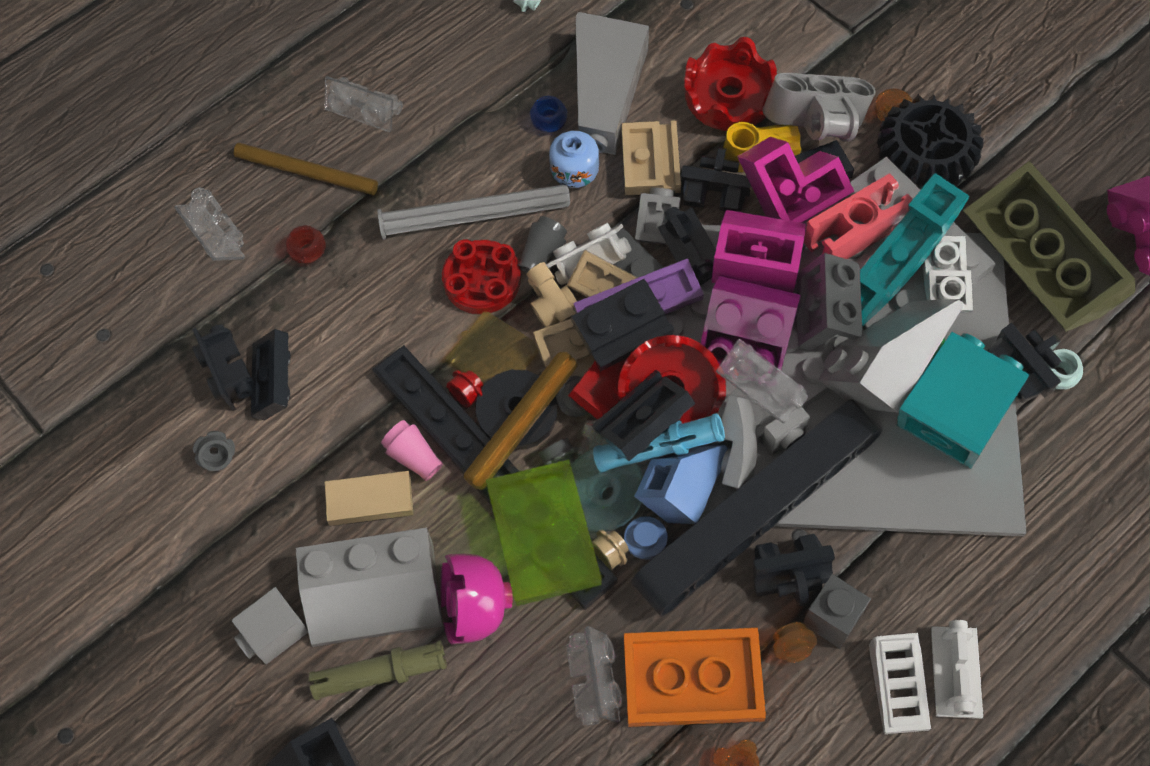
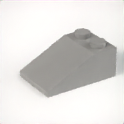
M959 299L911 301L862 331V336L858 339H849L833 350L826 358L824 363L825 370L818 380L845 401L853 400L861 409L898 413L965 304Z

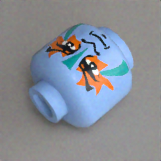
M568 131L561 133L553 140L549 150L550 170L553 178L560 185H567L568 188L587 186L595 179L599 172V149L596 141L589 134L582 131Z

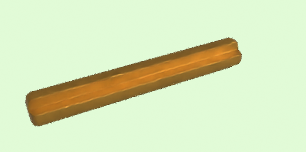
M565 351L556 354L464 473V479L471 486L482 490L488 485L578 366V362Z

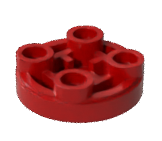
M463 239L458 241L442 269L443 287L452 304L460 310L471 314H490L503 309L511 303L521 285L520 267L517 266L518 260L513 248L507 244H500L491 240L471 241Z

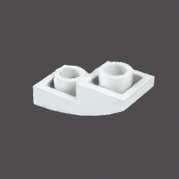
M944 236L922 264L926 299H959L965 304L960 313H971L973 311L971 270H967L965 236Z

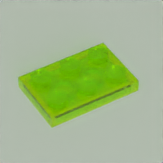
M569 460L486 480L516 606L602 585L599 567Z

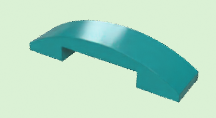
M936 173L933 174L908 204L910 211L860 269L862 326L873 318L915 274L944 237L969 199L968 194Z

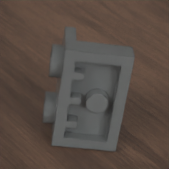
M824 253L798 272L797 294L801 295L797 308L798 347L811 351L835 335L853 340L862 336L860 266L857 262Z

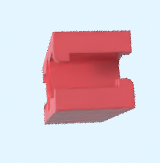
M889 173L807 221L803 243L813 252L819 247L817 242L823 240V254L828 253L849 259L888 236L910 211L908 204L913 199L909 194H906L902 197L901 202L885 210L879 208V205L883 204L886 206L891 202L894 190L899 187L896 179ZM854 220L861 221V222H863L864 224H857V223H855V222H853V221H854ZM836 234L839 239L833 242L831 238L827 237Z

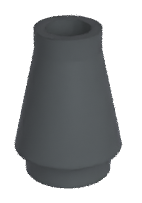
M541 216L538 222H533L522 257L517 265L520 267V270L527 274L537 264L542 262L547 264L555 256L553 251L566 243L564 237L567 234V230L560 223Z

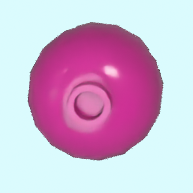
M448 554L445 556L447 563H442L440 580L441 607L446 606L448 616L452 617V623L443 622L447 639L450 644H463L483 640L494 633L500 626L504 617V609L512 607L513 595L510 582L502 581L499 569L486 558L475 554Z

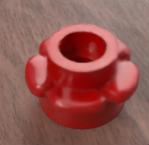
M456 370L452 374L453 378L447 383V389L460 405L469 408L477 402L478 395H483L481 389L484 384L474 372L468 370L461 373V371Z

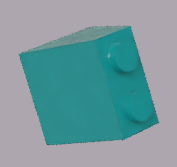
M951 332L901 406L896 426L972 469L1026 382L1029 374L1022 371L1023 365L1012 357L1004 354L997 357L984 350V343L976 337L967 333H962L959 336Z

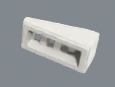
M918 633L874 637L869 644V651L884 735L929 731L931 725ZM905 651L906 658L886 659L885 653ZM888 671H909L910 677L888 679ZM912 689L913 696L891 698L890 696L891 690ZM911 707L916 709L917 715L893 717L892 709Z

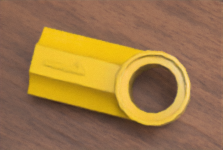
M747 122L734 123L728 128L723 146V148L727 149L725 159L739 162L737 156L770 136L788 142L794 156L801 153V135L798 126L781 124L756 128L753 124ZM739 163L738 172H744L741 164Z

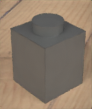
M832 574L809 608L803 625L841 649L863 615L871 598Z

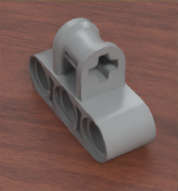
M779 73L773 81L763 108V114L766 118L777 124L804 126L812 140L838 137L841 141L851 142L862 125L876 90L869 82L856 77Z

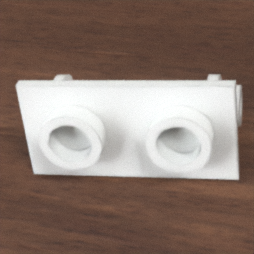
M605 223L587 233L589 241L576 246L573 240L554 250L553 253L556 258L546 265L548 268L555 264L557 265L559 270L555 272L558 283L564 286L568 283L584 250H588L612 264L626 259V254L632 250L628 240L625 237L619 239L616 234L623 228V225L620 224L611 229L609 224Z
M964 620L950 621L949 627L932 626L936 717L983 719L977 628H968V622Z

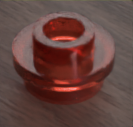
M308 225L298 226L293 229L286 242L289 256L298 263H311L318 260L326 248V242L322 233ZM306 244H312L308 248L301 249Z

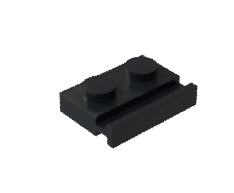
M645 278L571 316V322L590 355L596 361L600 372L628 358L634 349L645 341L674 333L673 325L667 320L664 310Z
M655 370L591 426L601 439H605L613 449L630 461L637 454L646 450L650 443L670 425L679 421L695 402L688 391L666 376L662 377L659 371Z

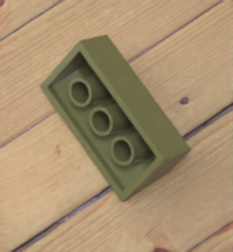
M1030 161L963 210L965 215L1065 332L1101 318L1135 293V278Z

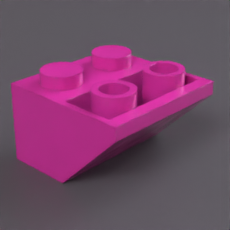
M726 210L716 246L711 283H716L718 277L723 276L794 293L806 223Z

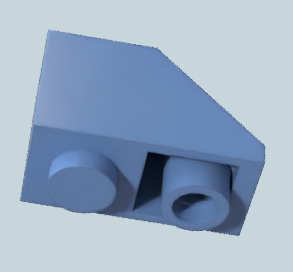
M701 445L690 448L688 454L678 456L676 453H671L651 459L634 497L667 523L696 524L705 510L713 486L721 472L722 460L728 448L725 445Z

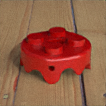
M740 37L734 44L727 46L717 43L709 44L697 60L689 57L687 61L684 94L689 110L703 124L723 131H728L731 125L738 122H747L754 126L761 123L766 118L763 114V108L777 75L776 64L772 59L769 61L762 59L757 53L755 43L748 37ZM725 86H732L738 88L740 92L735 95H728L721 89Z
M678 335L658 336L642 343L626 359L618 381L619 401L655 370L659 371L662 377L673 375L680 378L684 389L688 391L695 404L681 417L680 421L682 424L709 417L712 414H718L721 405L725 401L726 382L719 362L710 350L691 338Z

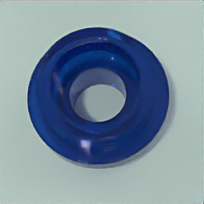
M543 96L531 108V123L542 132L557 131L567 121V109L558 98Z

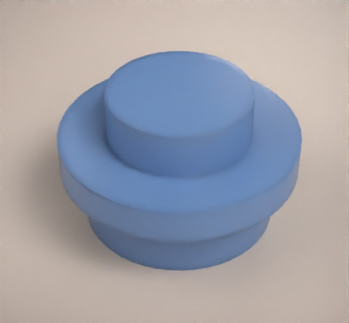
M646 516L639 517L627 526L624 541L633 556L645 560L653 559L665 549L667 545V531L659 520Z

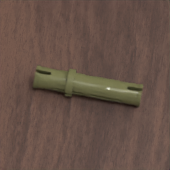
M439 640L436 643L407 650L396 647L391 649V654L317 672H309V682H314V685H310L312 696L317 701L324 697L397 680L400 684L408 682L410 676L447 669L446 659L443 658L445 652L442 642Z

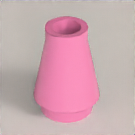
M402 420L381 441V444L387 449L386 455L418 474L424 481L430 480L443 466V463L436 457L415 424L409 425L405 420Z

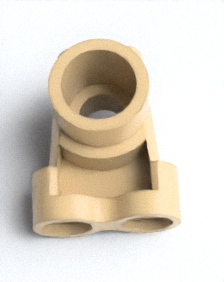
M545 262L537 264L527 272L529 284L536 294L540 296L531 302L530 305L544 328L569 320L572 315L576 314L573 310V303L577 302L576 298L567 286L561 289L558 287L554 280V275Z

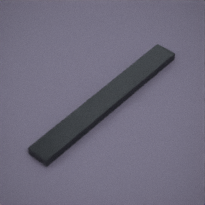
M403 345L372 369L373 373L464 475L491 439L406 346ZM508 458L488 485L482 490L477 489L584 610L618 583L617 577Z

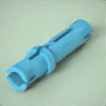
M717 413L683 424L679 420L670 425L650 443L646 450L637 454L630 461L609 444L597 445L593 448L594 461L597 469L603 473L610 469L671 453H676L680 456L688 454L690 448L716 441H724L725 431L721 418Z

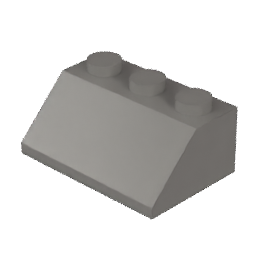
M427 527L296 548L299 593L312 647L443 626L434 546Z

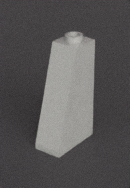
M577 12L578 130L589 134L596 141L599 153L616 155L622 136V123H626L647 56L649 26Z

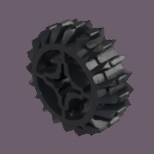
M934 93L928 100H924L919 94L913 99V102L903 99L899 107H892L888 112V116L881 123L879 130L881 133H879L877 139V148L880 149L878 153L879 161L887 157L915 185L924 186L933 174L936 173L957 187L962 179H968L972 175L975 166L980 161V153L984 145V138L980 137L981 125L974 124V113L963 114V104L956 107L950 105L949 97L943 102L937 101ZM934 138V141L931 142L929 148H926V145L929 144L930 139Z

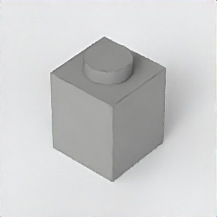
M276 587L232 619V622L240 631L234 637L239 647L249 659L256 654L266 665L308 633V629Z

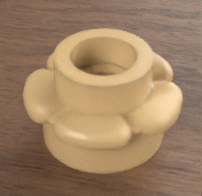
M598 530L596 533L598 537L589 543L590 549L610 571L617 565H625L627 562L625 553L629 549L624 539L615 531L607 534L604 530Z

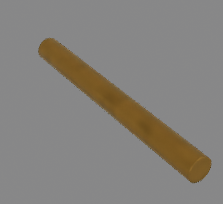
M237 143L234 147V157L371 195H375L378 188V181L242 143Z

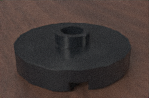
M511 369L496 374L483 385L481 389L482 396H477L476 417L479 427L490 439L511 414L510 405L521 401L539 378V375L528 370ZM556 396L514 450L538 446L550 436L557 422L558 403Z

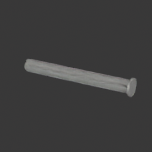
M557 185L389 212H382V209H377L382 240H385L386 235L564 208L570 205V193L567 185Z

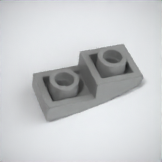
M728 395L727 402H724L718 411V415L723 423L725 439L733 441L732 448L727 449L722 460L721 471L725 473L722 484L740 488L753 478L755 474L757 459L756 423L750 399Z

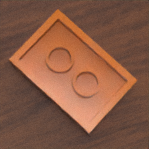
M758 628L624 633L628 727L765 721L766 711Z

